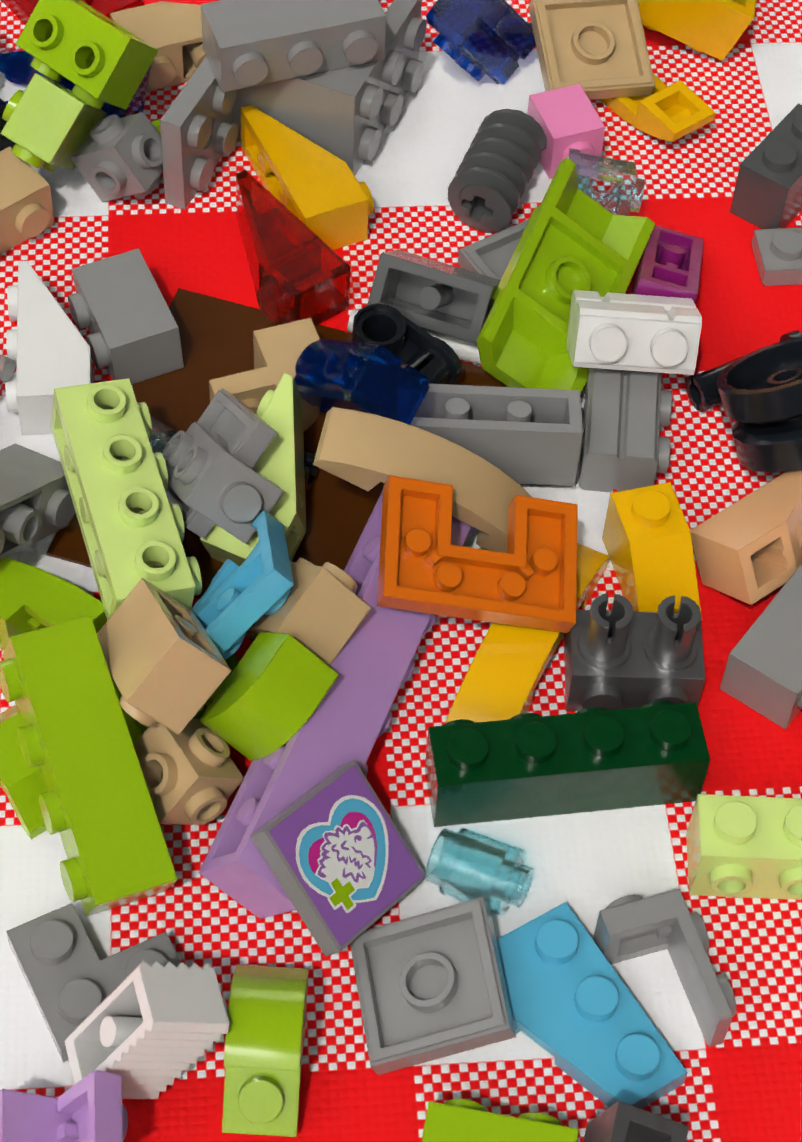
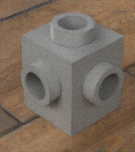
M144 112L119 118L117 114L104 118L92 128L89 137L70 158L102 202L134 195L135 198H141L154 191L162 182L160 175L163 172L161 136Z

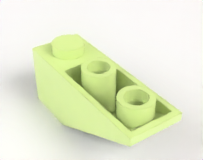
M284 373L276 390H268L257 409L256 414L277 433L253 469L277 484L284 491L269 514L284 525L289 559L292 561L306 533L303 401L293 376ZM214 524L204 539L201 537L200 541L213 559L223 563L230 559L240 566L256 546L259 539L258 533L255 531L247 544Z

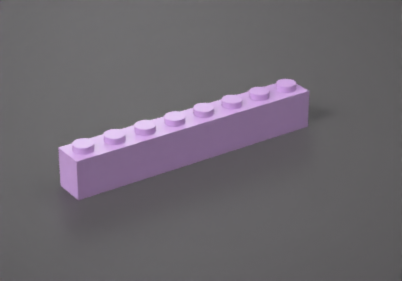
M383 490L344 569V572L350 575L358 584L353 593L368 604L371 609L329 666L339 675L311 717L281 748L264 758L252 760L198 872L259 919L296 909L250 835L341 765L355 760L366 777L368 772L367 759L376 739L383 734L391 721L392 713L390 708L400 686L406 682L413 672L415 666L413 656L421 638L432 627L437 617L436 614L377 606ZM452 517L451 545L463 546L465 540L476 528Z

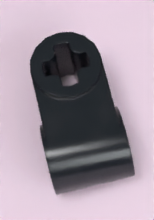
M377 303L363 307L354 316L350 352L351 368L358 377L371 383L393 401L395 382L452 385L461 378L463 374L462 364L455 351L445 341L433 337L403 316L398 309L390 305Z

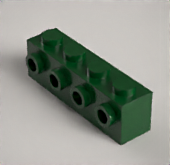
M654 701L636 708L607 710L602 707H589L572 714L541 716L535 713H524L508 720L475 723L471 720L460 719L450 721L443 726L428 727L425 774L434 827L694 802L696 801L697 794H701L710 763V756L696 702L673 704L669 701Z

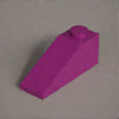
M655 225L640 258L631 294L692 298L695 303L698 295L704 239Z

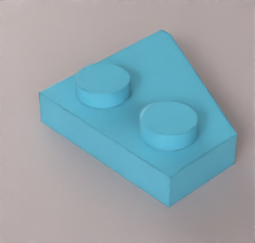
M265 510L257 516L251 525L257 531L259 541L246 560L238 566L232 560L227 559L212 579L207 591L191 609L224 660L237 651L245 638L246 631L263 614L267 616L272 615L283 606L294 585L284 525Z

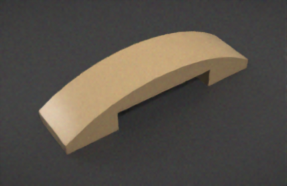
M332 407L326 413L313 465L368 492L380 482L385 484L389 475L453 485L452 517L479 530L476 541L477 545L487 550L507 553L508 505L515 495L532 497L514 479L462 446L418 427L379 415Z

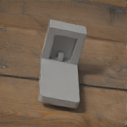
M193 422L186 432L183 430L177 432L169 440L162 452L167 467L168 485L183 503L245 544H247L256 531L251 527L254 520L263 510L269 513L284 492L277 484L227 451L204 427L196 422Z
M680 889L648 898H643V896L637 894L624 896L610 903L605 909L600 910L593 940L609 963L615 964L667 949L707 1046L712 1047L722 1044L732 1021V1016L736 1014L734 993L724 974L716 975L707 955L709 951V938L705 924L697 912H689Z

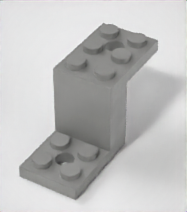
M394 0L386 11L384 60L222 93L208 59L205 57L160 119L165 203L185 210L198 191L206 190L212 179L214 168L223 155H230L236 141L241 142L240 107L250 104L345 161L355 176L365 160L371 161L375 157L380 145L381 134L386 126L392 127L396 124L407 93L416 92L421 83L424 62L418 60L419 48L424 40L427 27L426 20L421 18L422 0Z

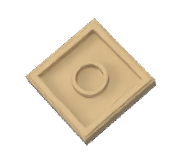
M637 0L530 1L528 8L545 91L580 84L589 100L651 95L655 82Z

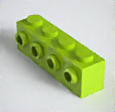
M91 615L11 636L2 655L4 660L0 661V687L8 703L17 700L25 726L17 729L19 746L27 767L33 768L38 766L46 792L38 795L39 807L48 833L50 835L59 833L67 859L60 861V872L70 901L81 900L87 917L165 892L178 879Z

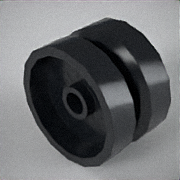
M801 337L768 345L744 355L727 366L717 378V386L726 416L736 420L732 427V435L740 463L752 471L774 473L802 468Z

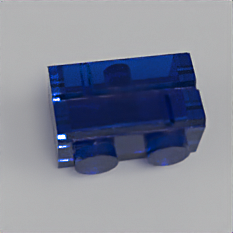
M438 0L426 14L427 23L439 33L432 42L478 82L487 75L497 85H504L519 67L518 60H525L536 46L533 28L505 0Z
M319 339L302 351L295 366L296 376L294 381L302 399L312 406L320 407L319 410L324 414L332 407L375 414L410 425L430 388L429 378L412 366L401 364L402 360L383 346L376 344L365 345L357 342Z

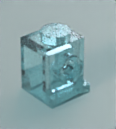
M569 148L567 158L576 164L578 188L613 215L628 216L629 211L639 213L645 179L637 178L635 162L583 154L578 149ZM594 180L613 183L612 187L605 192L596 191L592 187Z

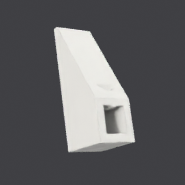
M18 261V285L7 287L9 320L17 321V329L7 330L6 332L7 357L16 362V375H13L10 380L5 382L6 405L8 412L18 411L22 436L52 434L51 418L54 388L94 383L91 350L88 343L29 262Z

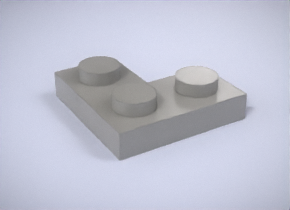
M73 903L6 931L12 952L63 1062L69 1060L64 1042L66 1038L143 960L150 966L156 961L163 967L169 961L175 967L181 963L166 932L100 960Z

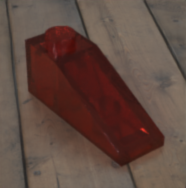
M246 170L237 173L236 217L257 302L263 314L269 320L277 321L280 325L311 318L314 326L348 309L351 266Z

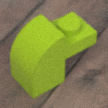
M259 632L231 675L224 679L202 706L206 710L200 722L247 759L259 760L281 748L302 728L339 674L289 633Z
M236 965L232 978L227 1015L230 1025L225 1038L222 1133L297 1137L309 969Z

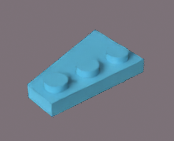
M567 902L496 939L516 1034L522 1031L555 1057L554 1064L609 1108L616 1102L621 1101L642 1109L684 1084L688 1072Z

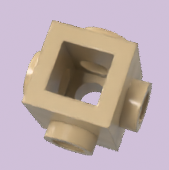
M192 718L179 735L155 721L134 744L159 824L206 825V823L214 820L224 811L227 806V799L244 779L229 756L230 749L227 743L201 723L199 718Z

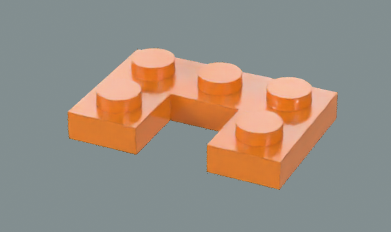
M389 475L383 486L377 606L568 633L575 626L578 504L515 495L508 505L507 553L451 545L453 485Z

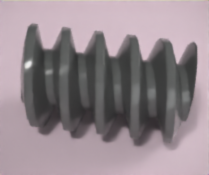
M502 109L493 111L482 121L448 187V201L452 211L462 222L471 228L485 233H497L506 229L509 225L512 214L518 207L520 199L527 189V184L541 160V151L546 148L547 137L542 126L533 117L520 110Z

